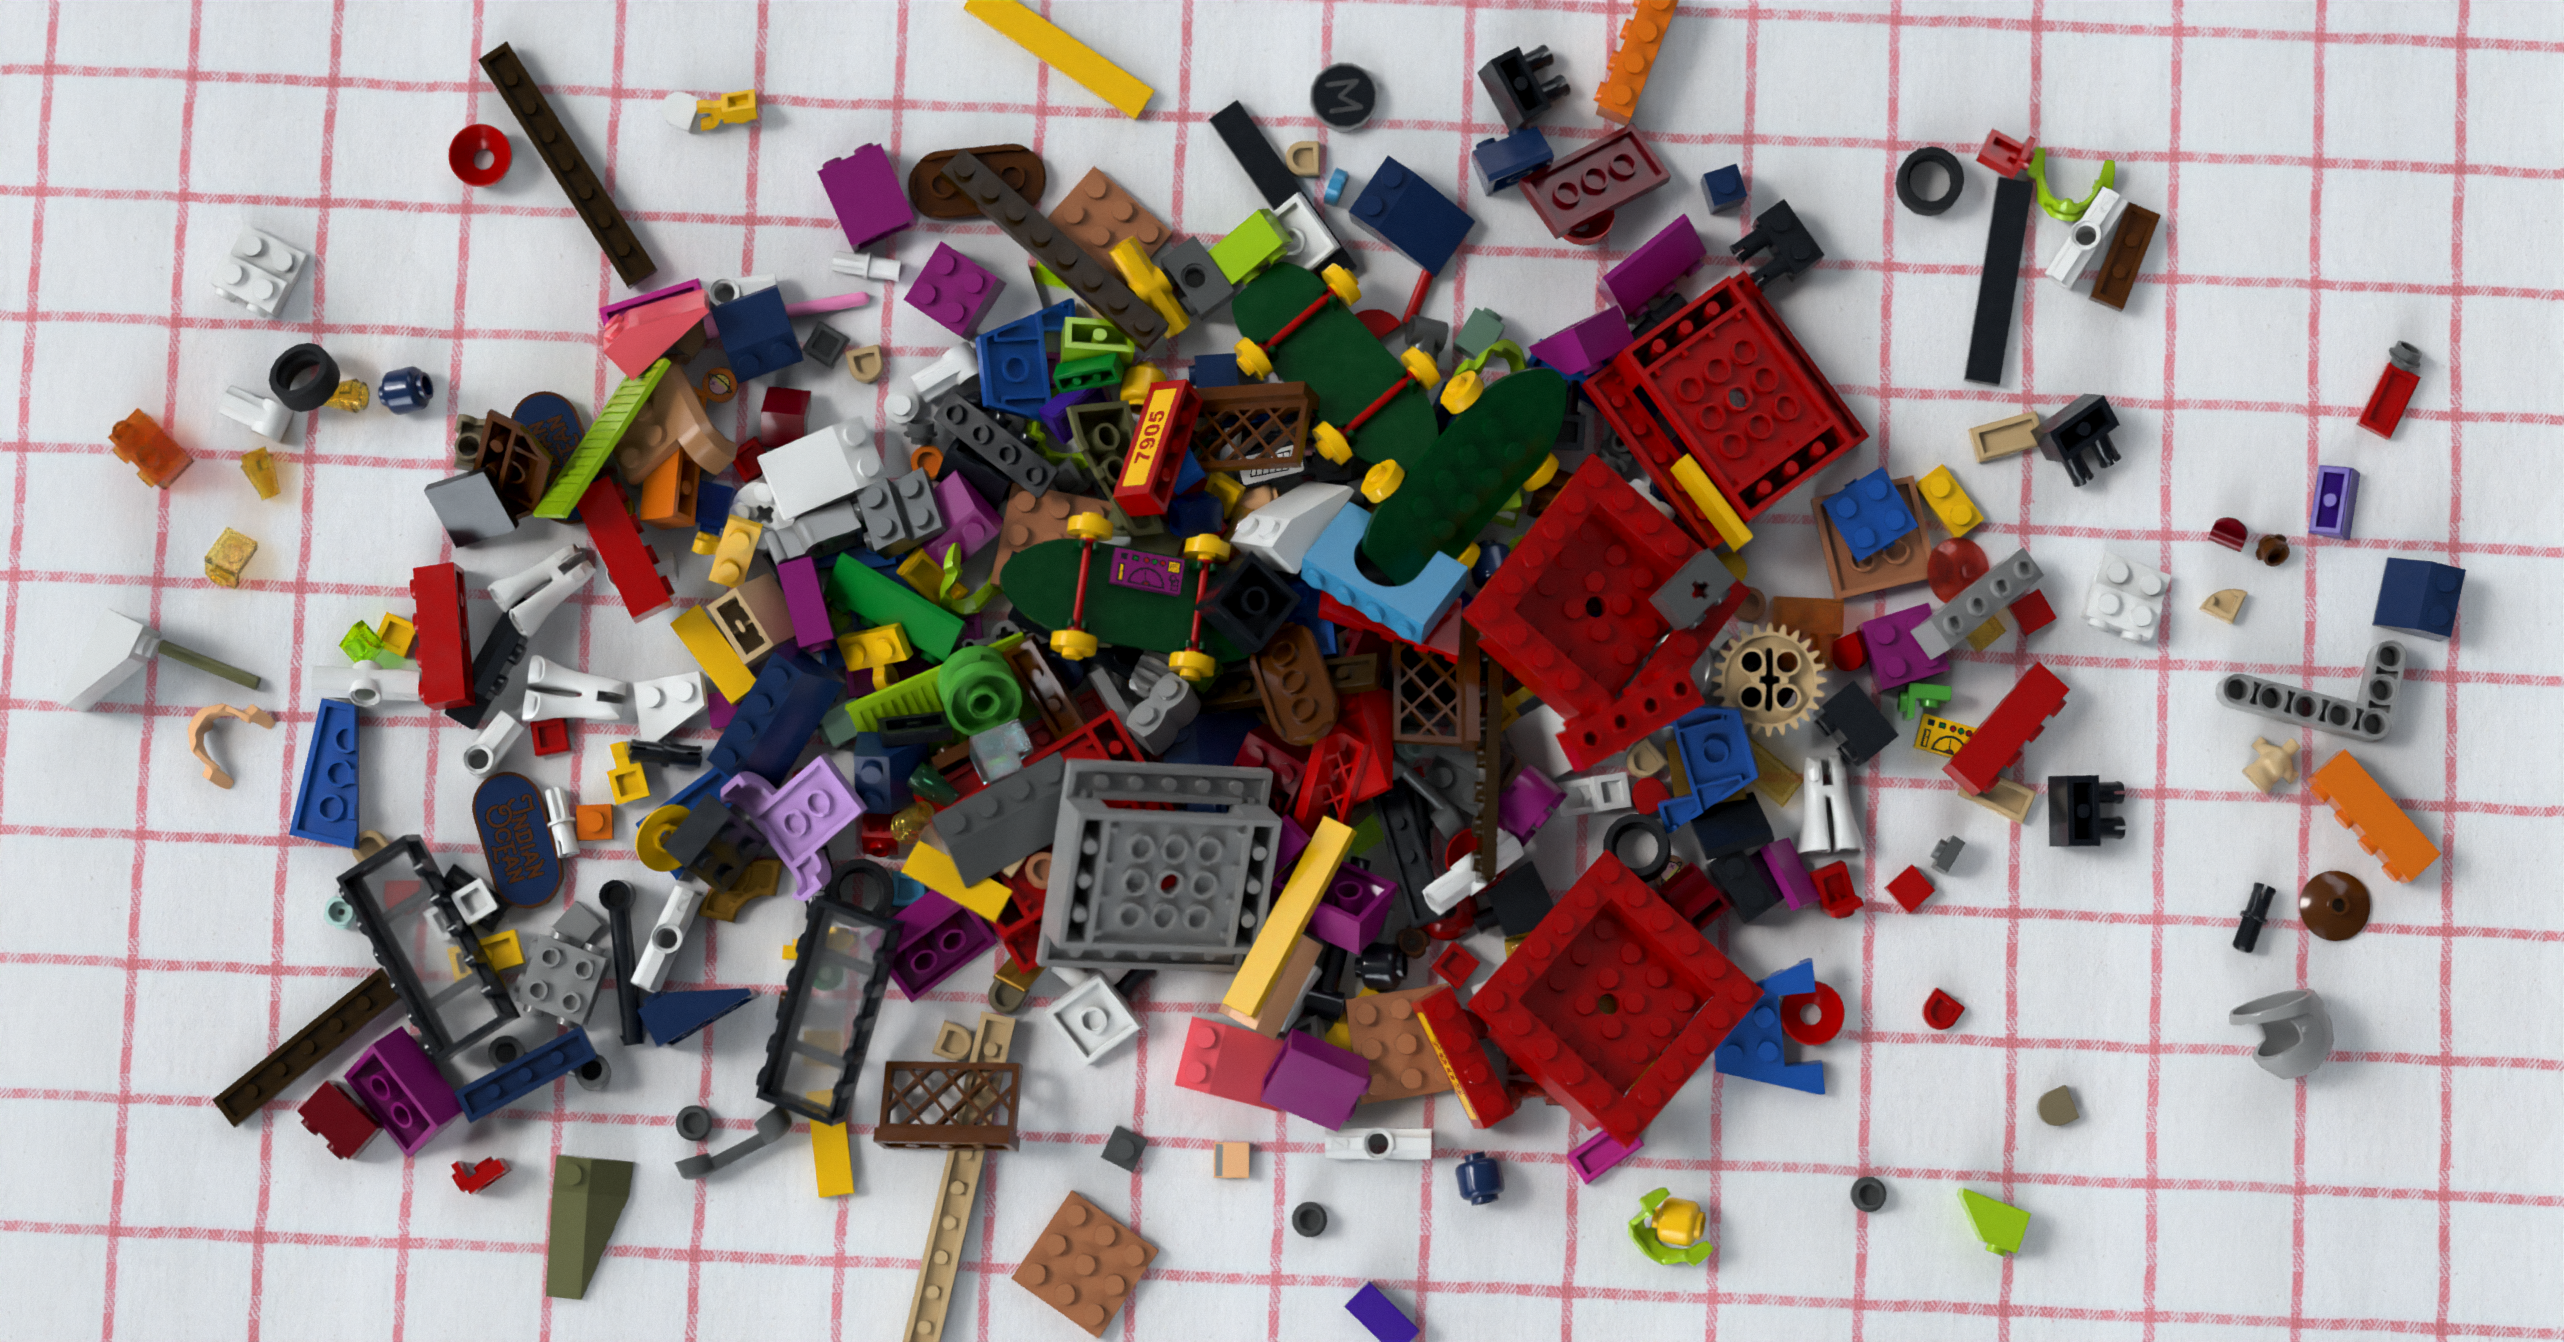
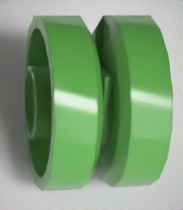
M982 645L965 647L950 655L941 666L937 678L938 690L947 718L957 730L966 735L977 737L994 735L1009 727L1019 715L1022 705L1021 689L1015 678V673L1002 652L993 647Z

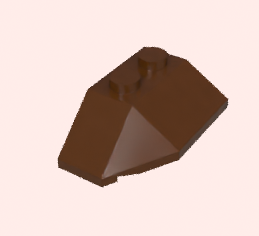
M490 409L486 416L473 470L488 466L517 520L532 515L541 502L553 457L522 423Z

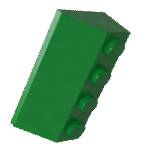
M841 552L824 592L827 598L831 599L828 604L830 607L844 615H847L850 610L861 616L859 623L868 629L901 623L909 645L922 651L919 657L936 667L940 662L944 663L950 655L957 652L969 632V628L964 621L845 553Z

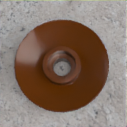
M2327 871L2316 875L2305 885L2300 896L2299 910L2304 924L2314 935L2329 941H2341L2355 936L2365 926L2370 914V900L2365 887L2354 876L2341 871ZM2335 899H2340L2343 902V909L2340 912L2335 911L2332 907Z

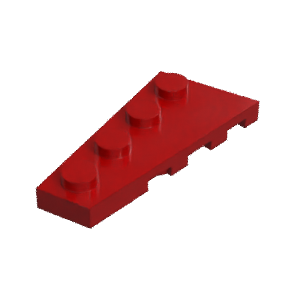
M1320 589L1318 618L1360 632L1367 629L1381 635V639L1393 643L1397 639L1415 645L1414 650L1426 654L1430 650L1444 655L1446 661L1457 664L1462 598L1455 600L1424 642L1419 645L1410 639L1400 637L1396 631L1384 624L1370 620L1364 613L1350 605L1341 604L1334 596Z

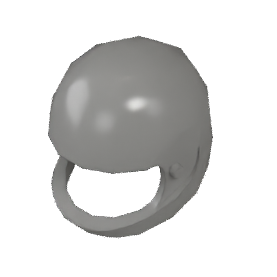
M2309 988L2296 989L2264 996L2232 1009L2229 1013L2231 1025L2258 1024L2260 1026L2263 1040L2253 1051L2252 1058L2261 1068L2281 1079L2305 1076L2319 1068L2330 1054L2334 1042L2332 1021L2323 1001L2315 990Z

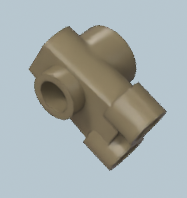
M466 414L458 415L454 429L458 433L454 446L456 451L455 468L465 471L473 470L486 419H478ZM471 450L476 451V453H475L474 455H471V456H466V455H465L468 451H471Z

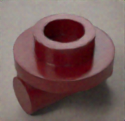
M2224 517L2215 521L2207 540L2241 552L2248 536V531L2239 520Z

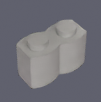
M1170 672L1154 685L1149 698L1139 703L1132 710L1126 725L1138 744L1157 756L1173 744L1179 729L1187 726L1196 717L1200 710L1201 702L1189 683L1173 672Z

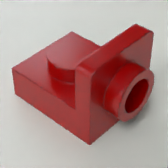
M901 809L893 814L863 815L861 839L865 854H871L875 857L899 854L898 834Z
M492 1157L483 1160L473 1168L476 1172L474 1175L471 1174L463 1161H456L451 1165L455 1171L452 1175L455 1184L463 1193L468 1191L469 1194L480 1193L512 1171L504 1158L493 1160Z

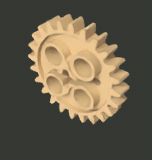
M1770 622L1767 623L1766 630L1762 633L1757 624L1753 625V635L1749 636L1743 629L1739 630L1741 641L1738 643L1734 639L1729 638L1728 642L1732 650L1729 652L1720 649L1719 653L1725 658L1724 663H1714V667L1721 670V675L1714 676L1712 681L1721 683V688L1715 690L1713 695H1724L1725 700L1719 706L1741 707L1745 725L1748 723L1752 724L1751 731L1753 735H1756L1760 727H1764L1767 737L1771 736L1773 727H1777L1780 734L1785 735V725L1788 723L1795 730H1798L1799 727L1796 719L1801 717L1809 722L1810 717L1806 712L1807 708L1819 709V706L1812 701L1814 696H1825V693L1816 689L1817 684L1827 682L1826 678L1817 676V671L1822 670L1825 664H1814L1813 661L1820 654L1819 650L1808 652L1806 649L1810 645L1811 640L1806 639L1799 643L1797 641L1800 633L1799 630H1795L1790 636H1787V629L1784 624H1782L1778 633L1773 631V626ZM1767 648H1771L1773 651L1772 675L1779 678L1778 683L1772 684L1771 711H1766L1765 709L1766 685L1759 683V677L1766 675ZM1747 652H1756L1761 658V666L1755 672H1748L1742 667V657ZM1783 652H1790L1796 657V667L1791 672H1783L1777 666V659ZM1747 687H1755L1761 694L1760 702L1755 707H1747L1741 700V694ZM1790 687L1796 693V701L1792 706L1784 708L1777 702V693L1782 688Z

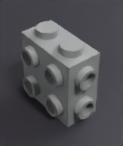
M553 930L551 936L540 934L539 940L534 939L527 953V959L531 960L527 972H521L514 992L518 993L516 1001L525 1004L523 1011L543 1017L545 1012L558 1016L556 1023L575 1029L578 1024L588 1025L612 958L604 956L606 950L604 948L585 942L584 948H580L570 944L573 937Z

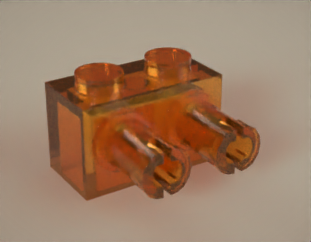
M139 408L125 421L117 422L112 428V434L108 437L116 445L112 451L126 464L132 461L140 469L136 473L137 476L150 488L156 484L158 487L166 490L195 461L146 412Z
M1774 596L1769 601V622L1772 623L1773 631L1778 633L1782 624L1786 625L1787 636H1790L1795 630H1799L1800 633L1797 641L1799 642L1801 638H1810L1813 640V651L1819 650L1820 652L1813 659L1814 664H1822L1823 660V664H1825L1823 671H1834V640L1839 639L1843 635L1844 599ZM1790 652L1780 654L1777 659L1778 668L1785 670L1788 658V670H1794L1797 663L1796 657Z

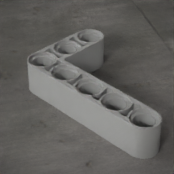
M2388 640L2372 647L2367 655L2357 702L2245 674H2233L2222 679L2216 687L2215 695L2217 700L2227 708L2362 742H2371L2385 737L2391 729L2407 653L2404 646L2395 640ZM2382 649H2387L2393 654L2394 662L2392 666H2386L2382 663L2380 659ZM2230 682L2240 685L2242 696L2239 700L2231 698L2228 694L2227 687ZM2375 682L2385 687L2386 696L2383 700H2379L2373 695L2372 687ZM2265 690L2275 695L2276 704L2274 708H2268L2263 704L2262 694ZM2299 699L2307 701L2310 706V713L2307 717L2301 716L2296 710V703ZM2333 707L2343 712L2344 721L2341 726L2334 724L2330 718V712ZM2367 716L2373 717L2378 723V730L2375 734L2369 733L2364 726Z

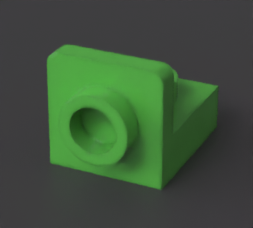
M1907 684L1904 691H1899L1897 704L1898 712H1903V721L1914 719L1915 701H1920V707L1940 709L1941 703L1946 704L1951 701L1952 686Z

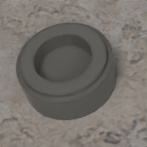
M698 1105L685 1107L676 1118L678 1133L690 1141L705 1138L710 1133L713 1125L709 1111Z

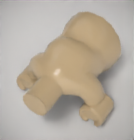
M2260 737L2251 745L2260 754L2259 758L2242 770L2243 774L2262 793L2267 795L2281 777L2291 784L2299 776L2298 772L2293 768L2291 757L2301 747L2292 738L2282 747L2270 745L2264 738Z

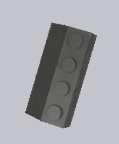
M1059 751L931 817L933 829L966 889L1002 871L1003 868L1054 844L1066 764Z

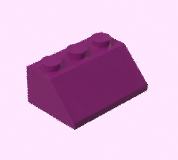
M1685 213L1602 277L1597 291L1610 307L1619 306L1625 321L1630 317L1634 321L1640 318L1651 308L1647 303L1656 296H1659L1661 300L1678 287L1675 281L1684 274L1690 278L1705 266L1702 260L1705 258L1707 251Z
M1300 859L1292 861L1272 881L1269 915ZM1342 860L1304 931L1359 955L1378 935L1396 894L1397 884Z
M932 889L892 917V919L906 921L890 976L912 1003L998 941L979 914ZM877 928L864 937L873 953L879 946L883 929Z
M403 1026L398 1027L373 1043L343 1076L408 1159L453 1124L464 1112L454 1094V1090L440 1074L436 1065L431 1063L419 1048L416 1040L408 1034Z

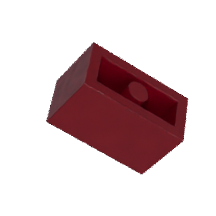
M326 1080L297 1111L304 1118L301 1121L302 1125L313 1135L317 1136L320 1133L329 1141L326 1147L340 1160L344 1157L348 1160L356 1159L384 1130V1127L334 1080Z

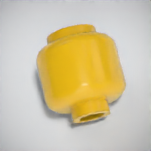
M1140 361L1135 366L1127 368L1122 377L1120 400H1128L1131 412L1141 415L1151 382L1167 381L1165 373L1157 369L1156 364L1148 361Z
M1669 1197L1665 1199L1661 1207L1655 1208L1656 1212L1652 1216V1228H1657L1658 1237L1662 1242L1689 1247L1696 1240L1702 1239L1706 1223V1213L1701 1212L1697 1202Z

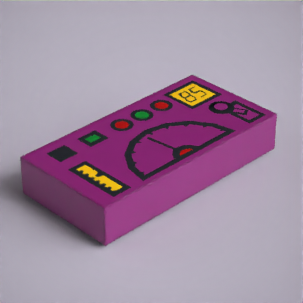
M1116 547L1113 550L1108 584L1178 597L1181 590L1185 560Z

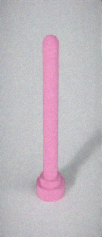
M857 292L788 304L785 307L789 317L794 318L868 304L870 297L866 292ZM709 311L703 317L707 339L720 338L712 311Z

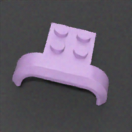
M827 753L819 755L779 791L760 775L744 771L738 773L723 786L720 794L722 804L733 803L741 807L769 841L796 879L797 891L792 894L793 899L801 901L809 900L831 880V867L822 848L868 809Z

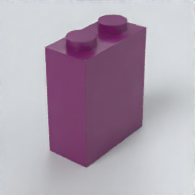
M873 143L862 145L854 150L855 155L844 160L841 157L831 159L822 165L823 169L817 171L854 253L917 225L881 143L875 146Z
M809 556L776 565L799 648L808 649L809 653L812 654L832 649L831 642L836 641L838 636L827 596L824 594L825 589L817 560Z
M1292 1028L1262 1080L1260 1101L1338 1132L1344 1120L1349 1122L1353 1117L1357 1105L1356 1100L1359 1095L1364 1096L1370 1087L1372 1076L1368 1075L1369 1060Z

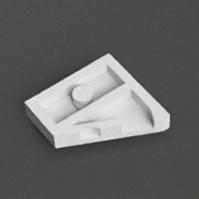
M701 671L633 683L641 741L659 742L671 732L674 733L684 726L689 718L697 716L709 707L704 672Z

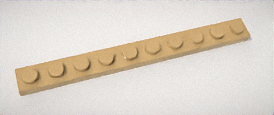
M981 1011L969 1062L1006 1063L1017 1019ZM967 1072L963 1087L966 1093L982 1080L976 1072ZM990 1072L982 1073L984 1074V1076H987ZM1001 1072L990 1082L998 1092H1000L1004 1072ZM986 1086L972 1100L983 1111L997 1097ZM967 1103L957 1113L956 1120L960 1125H968L979 1114ZM995 1110L987 1116L991 1122L993 1121ZM983 1120L979 1125H987V1124H986L985 1121ZM948 1150L903 1342H940L985 1151Z

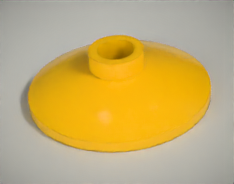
M666 805L654 810L644 819L636 835L635 848L638 858L646 867L658 872H667L682 866L662 846L691 813L689 809L681 805Z

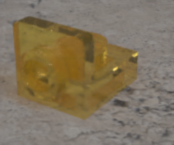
M226 527L204 557L205 574L213 583L219 586L226 585L235 590L239 585V574L257 551L258 542Z

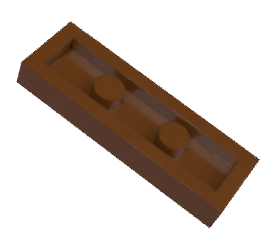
M2129 202L2128 207L2120 218L2088 298L2089 300L2119 312L2124 309L2161 216L2160 214Z
M1035 634L1004 650L1002 653L1057 741L1089 723L1087 716Z

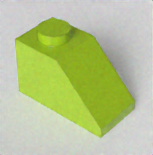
M1959 1188L1957 1196L1977 1239L1987 1243L1985 1250L2002 1257H2006L2007 1251L2017 1254L2031 1213L1968 1189Z

